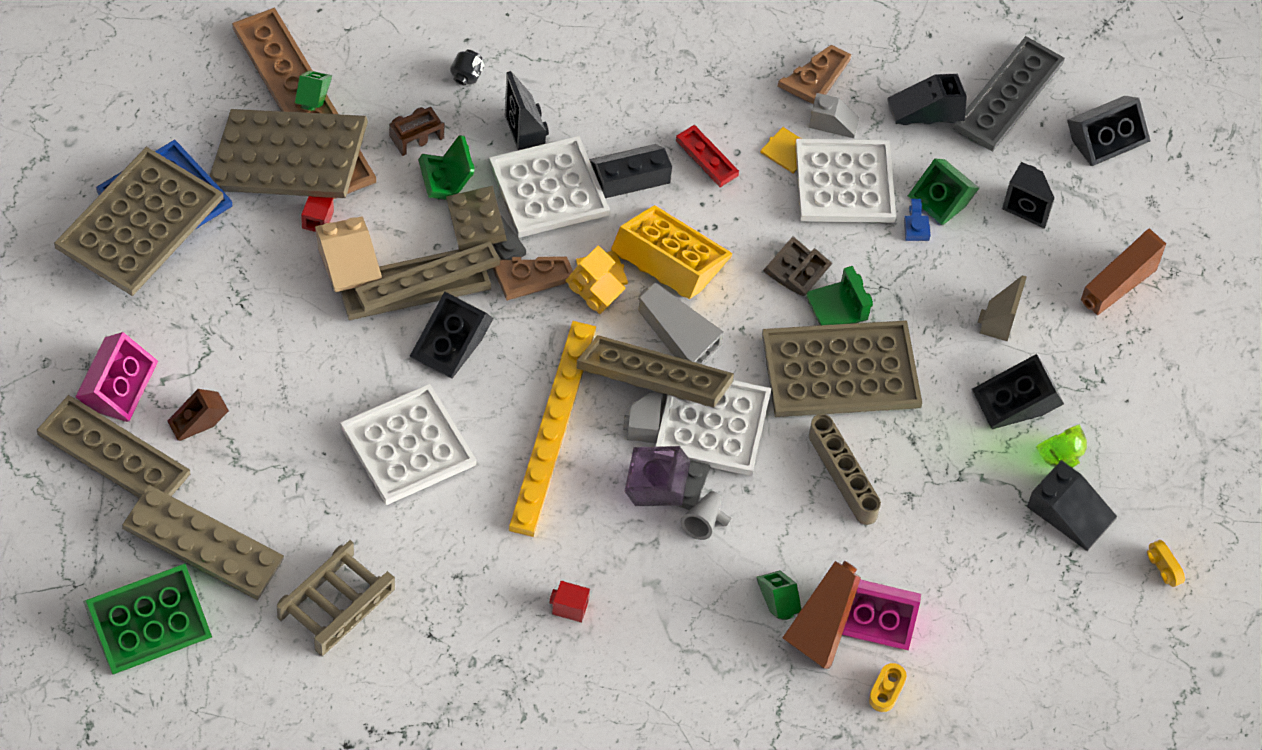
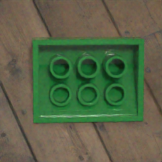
M186 564L83 601L112 675L212 638Z

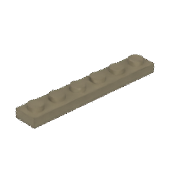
M490 241L355 288V294L364 312H368L499 266L500 258Z

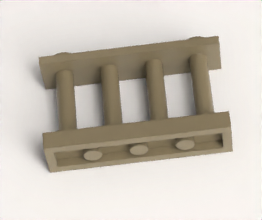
M351 540L344 546H338L323 565L291 594L284 595L277 604V618L282 621L291 614L315 635V651L322 657L395 590V577L387 571L381 577H376L353 558L354 542ZM346 564L370 586L363 594H358L339 578L335 572ZM327 580L352 601L351 605L345 610H339L316 589ZM309 597L333 618V621L327 627H321L298 606Z

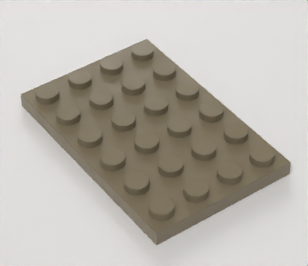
M231 109L210 177L223 191L346 198L368 120L366 116Z
M146 146L54 242V246L58 251L129 295L134 296L224 199L223 192Z
M907 320L769 328L762 331L775 417L916 409L922 407V397Z

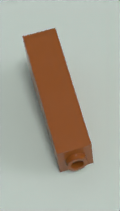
M1150 228L1147 229L1085 286L1081 297L1085 307L1092 310L1098 316L1156 272L1167 243Z
M837 561L833 563L782 637L826 669L832 666L861 579L855 573L857 568L847 561H844L843 564Z

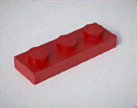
M695 124L676 135V142L719 187L724 186L739 176V170Z

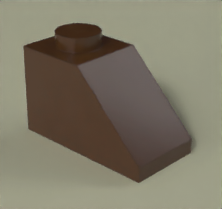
M197 389L167 422L177 440L182 441L213 428L229 410L219 392Z

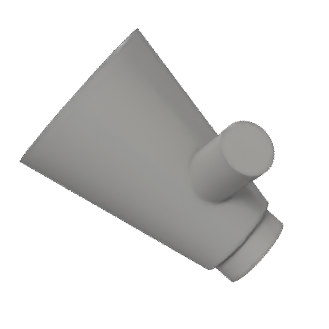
M710 491L681 518V526L689 536L699 540H706L711 537L716 520L724 526L728 525L732 518L719 510L722 501L721 495L715 491Z

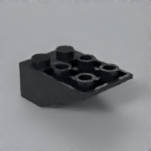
M958 73L935 74L887 98L895 124L910 125L911 123L933 124L934 122L956 123L957 121H965L967 96Z

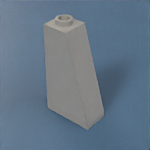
M656 282L649 289L645 288L639 295L638 311L674 357L703 364L722 345L724 331Z

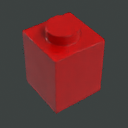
M309 196L301 214L302 229L316 232L315 226L330 223L334 213L333 198Z
M560 581L558 590L553 589L550 596L549 604H553L552 615L582 623L589 603L590 588Z

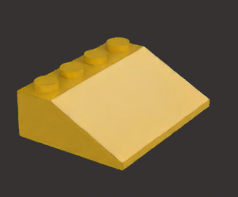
M655 205L621 225L611 247V250L618 254L621 259L628 260L636 265L640 271L652 275L661 284L668 285L676 290L680 296L688 299L700 293L733 254Z

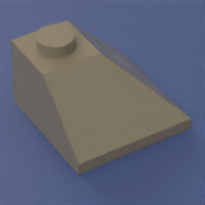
M1022 275L989 300L986 310L981 309L977 322L982 324L980 334L1008 341L1027 276Z

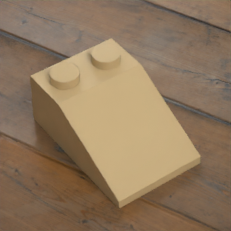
M363 216L315 226L318 251L335 292L357 288L382 279L370 234Z

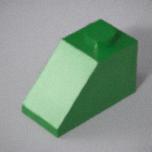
M311 70L299 76L295 103L301 104L302 109L311 111L321 107L329 89L332 75Z
M781 570L756 577L768 609L776 618L788 620L793 618L794 614L800 613L802 608L795 581Z

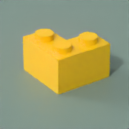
M598 245L579 263L565 281L573 292L579 294L586 301L589 308L601 314L626 288L609 272L616 262Z

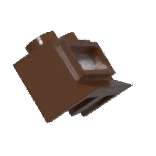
M420 107L407 117L398 116L393 119L389 124V136L401 155L404 156L407 155V143L415 139L419 146L427 144L428 134L435 132L440 140L444 139L445 123L441 122L432 107L426 109Z

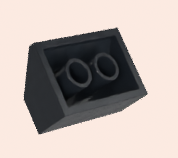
M1122 96L1067 120L1072 141L1090 166L1099 164L1151 141L1138 97Z
M657 144L589 159L605 199L670 184L671 162L665 148Z

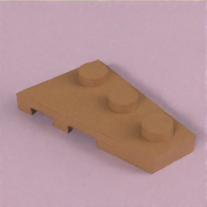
M830 45L812 57L809 63L803 67L799 66L796 68L793 74L787 78L783 77L780 79L777 87L814 104L816 93L826 95L851 60L852 54Z
M567 256L537 257L535 260H521V257H512V260H500V265L492 268L507 301L566 284L565 280L573 272Z

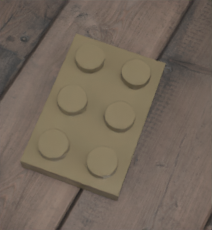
M493 186L446 196L459 252L490 241L492 244L507 241Z

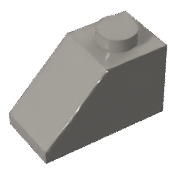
M816 93L809 128L854 138L859 117L840 98Z
M653 390L631 405L630 415L624 416L623 430H628L627 440L657 442L662 393Z

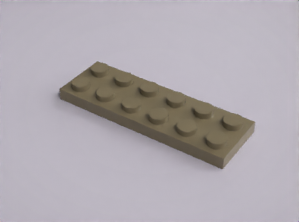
M459 249L379 266L382 279L458 253ZM485 270L368 312H364L355 294V288L340 291L348 320H354L436 302L441 299L444 291L459 297L491 290V282Z
M599 335L595 337L577 360V369L587 371L588 373L598 374L612 380H619L637 387L647 388L658 393L668 394L682 400H689L713 408L730 387L734 378V373Z
M70 395L58 405L37 429L38 436L138 498L142 496L148 485L172 496L191 475L189 468Z
M148 485L122 524L123 530L256 600H259L284 560V555L151 485Z

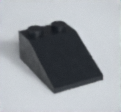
M512 71L506 72L504 115L517 149L523 150L546 144V136L549 135V129L546 121L542 122V112L539 103L535 104L532 94Z
M444 291L410 357L453 379L482 341L494 318Z
M1037 354L972 388L991 429L1040 417L1064 405L1045 365Z
M1062 460L1032 491L1027 508L1086 551L1093 546L1117 519V515L1083 475Z

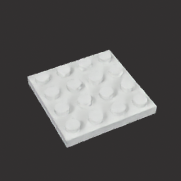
M580 136L489 157L490 167L518 238L609 216L610 209Z
M796 139L800 221L895 223L896 209L890 140Z
M733 380L714 408L668 395L654 455L683 462L686 460L710 465L711 468L752 476L771 388Z
M431 384L340 422V428L386 505L476 466V458Z

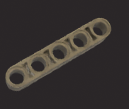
M817 414L813 417L809 430V439L856 519L864 525L873 524L878 518L881 506L880 498L834 421L826 414Z

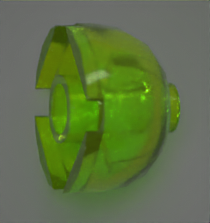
M1079 424L1064 430L1061 434L1048 438L1038 444L1036 448L1044 462L1048 465L1055 467L1062 460L1073 468L1080 464L1079 459L1087 450V439Z

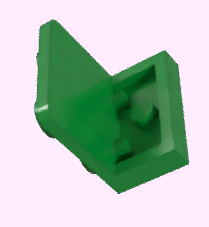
M462 135L455 139L444 156L421 154L418 159L429 198L447 200L446 196L458 194L473 176L475 170L465 136Z
M853 266L843 269L841 282L810 290L806 296L819 325L854 324L866 321L873 306L872 297L869 293H866L862 277L856 273Z

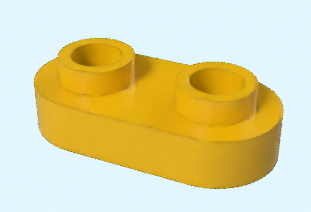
M1162 540L1150 543L1147 556L1150 562L1159 569L1162 580L1172 587L1184 583L1185 575L1183 569L1166 543Z
M889 663L882 668L869 696V703L876 711L887 712L894 707L907 677L906 671L901 665ZM893 677L896 681L891 682L888 678ZM883 698L886 702L882 703L878 699Z

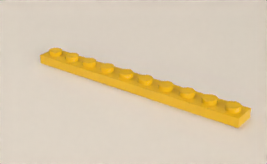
M572 321L509 525V531L534 537L584 370L577 369V360L593 341L596 326Z

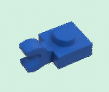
M911 199V205L909 206L910 216H905L904 218L906 241L930 240L929 216H921V199Z

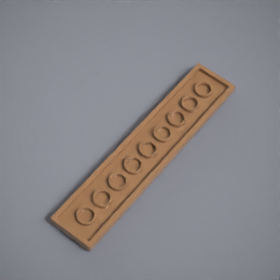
M275 7L232 23L235 34L281 111L338 114L327 94L323 105L315 108L314 111L302 109L301 104L295 103L299 76L309 70H313ZM361 151L358 154L347 194L376 183V176Z

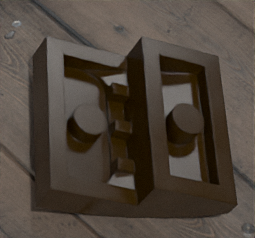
M792 236L763 271L789 290L805 296L833 263L817 249L814 248L810 251Z

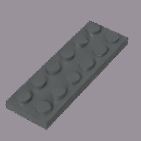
M1025 36L968 106L965 112V121H957L953 129L993 152L1063 65L1065 58Z

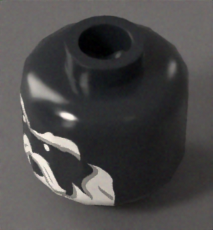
M469 49L459 52L450 67V72L454 76L453 80L463 86L476 83L485 66L482 56Z

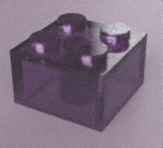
M680 446L633 447L624 492L635 506L682 505L691 461Z

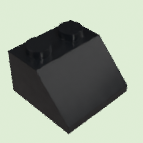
M1021 162L1009 182L1002 209L1045 229L1055 197L1043 171Z

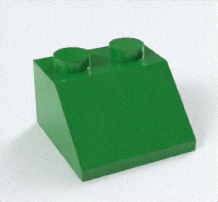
M934 158L907 196L910 199H921L922 209L941 225H944L968 205L979 190V187L947 160Z

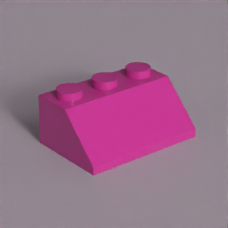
M124 332L104 338L77 392L76 398L100 414L128 422L138 405L158 360Z
M860 579L842 635L909 651L921 594Z

